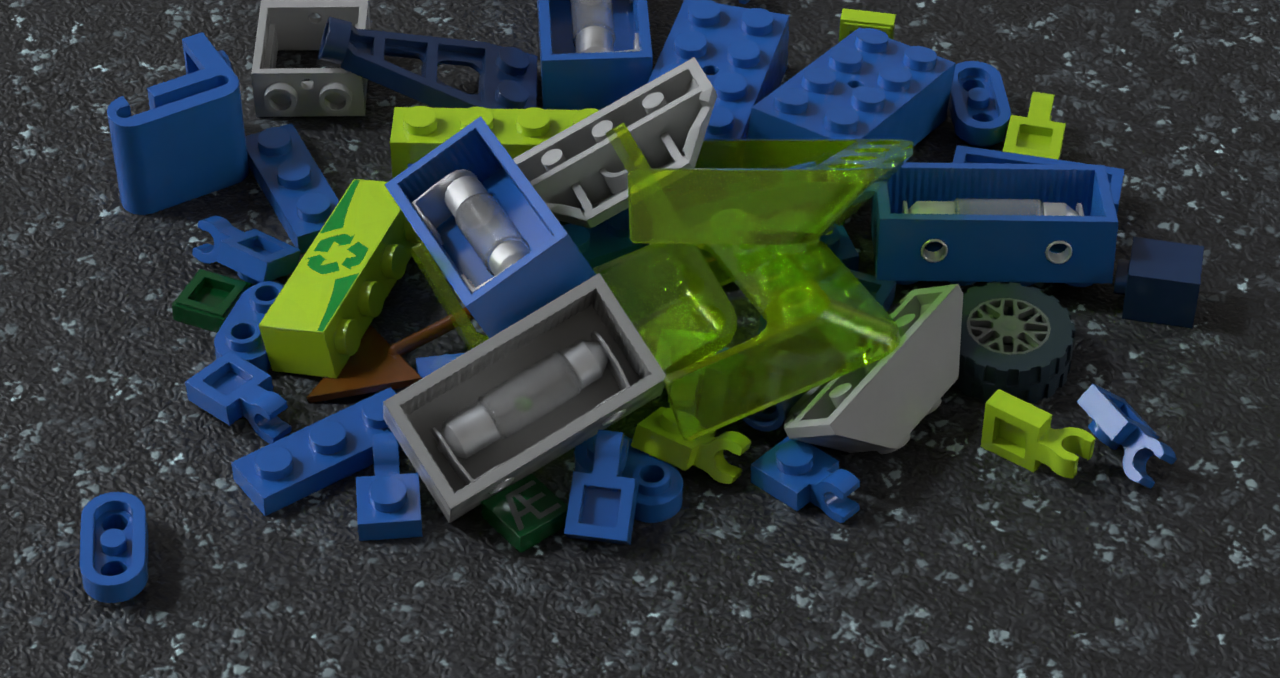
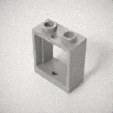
M261 0L251 72L256 117L365 116L368 79L342 68H276V61L279 50H319L325 25L329 17L352 22V25L357 29L371 30L369 0ZM311 13H318L321 17L314 19L309 15Z

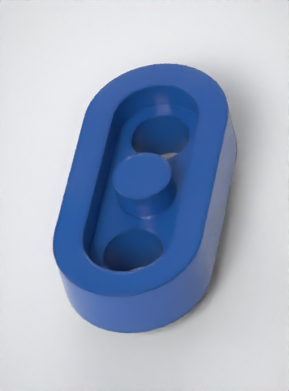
M965 61L956 64L948 104L955 133L963 141L980 148L1002 142L1006 139L1011 109L1000 72L995 67L979 61Z
M265 281L248 288L242 293L214 338L216 360L228 351H231L264 372L271 368L258 325L284 287V284Z
M597 434L575 447L576 472L592 473ZM624 435V438L629 439L626 465L621 477L636 478L639 482L634 519L641 522L657 523L672 518L679 512L683 503V478L680 472L669 463L632 447V439Z
M126 492L101 494L89 501L81 514L80 572L84 590L91 598L104 603L127 601L138 595L147 584L148 523L146 510L139 498Z

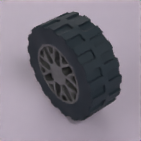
M998 282L987 283L986 286H974L967 289V292L963 294L959 377L952 386L956 385L961 389V393L970 398L972 396L978 398L983 403H986L998 389L1031 404L1037 403L1041 398L1051 397L1055 394L1058 387H1063L1067 381V374L1070 373L1075 337V324L1070 321L1071 314L1052 295L1048 296L1042 293L1041 289L1033 286L1031 288L1021 286V283L1009 282V284H998Z

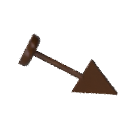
M464 307L393 345H390L370 326L361 338L357 352L350 356L337 379L324 377L306 397L308 403L379 392L390 387L392 389L409 387L422 379V377L402 356L473 320L474 317Z

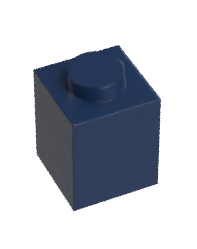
M1133 237L1130 260L1118 259L1113 291L1114 294L1125 295L1122 319L1193 329L1201 282L1204 246Z

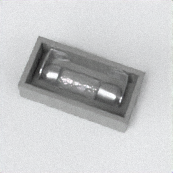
M598 273L383 401V419L447 521L451 523L481 505L482 501L532 474L596 435L598 430L606 429L660 396L668 377L601 274Z

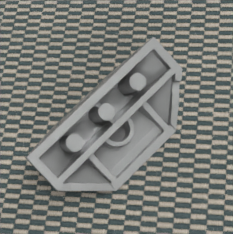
M693 57L515 157L513 160L557 220L593 228L694 171L717 93L699 63Z
M959 284L914 289L899 301L901 305L894 312L879 319L866 332L863 344L804 394L791 408L784 420V429L789 439L848 453L877 451L880 454H887L903 447L910 440L912 430L926 415L940 406L942 402L941 397L959 377L963 292Z

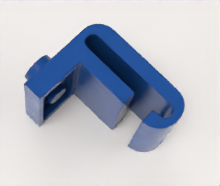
M203 32L182 39L186 75L147 88L150 110L131 116L130 105L124 96L115 99L108 106L107 116L120 201L123 208L132 214L147 215L238 184L249 174L239 79L233 72L231 62L225 51H217Z

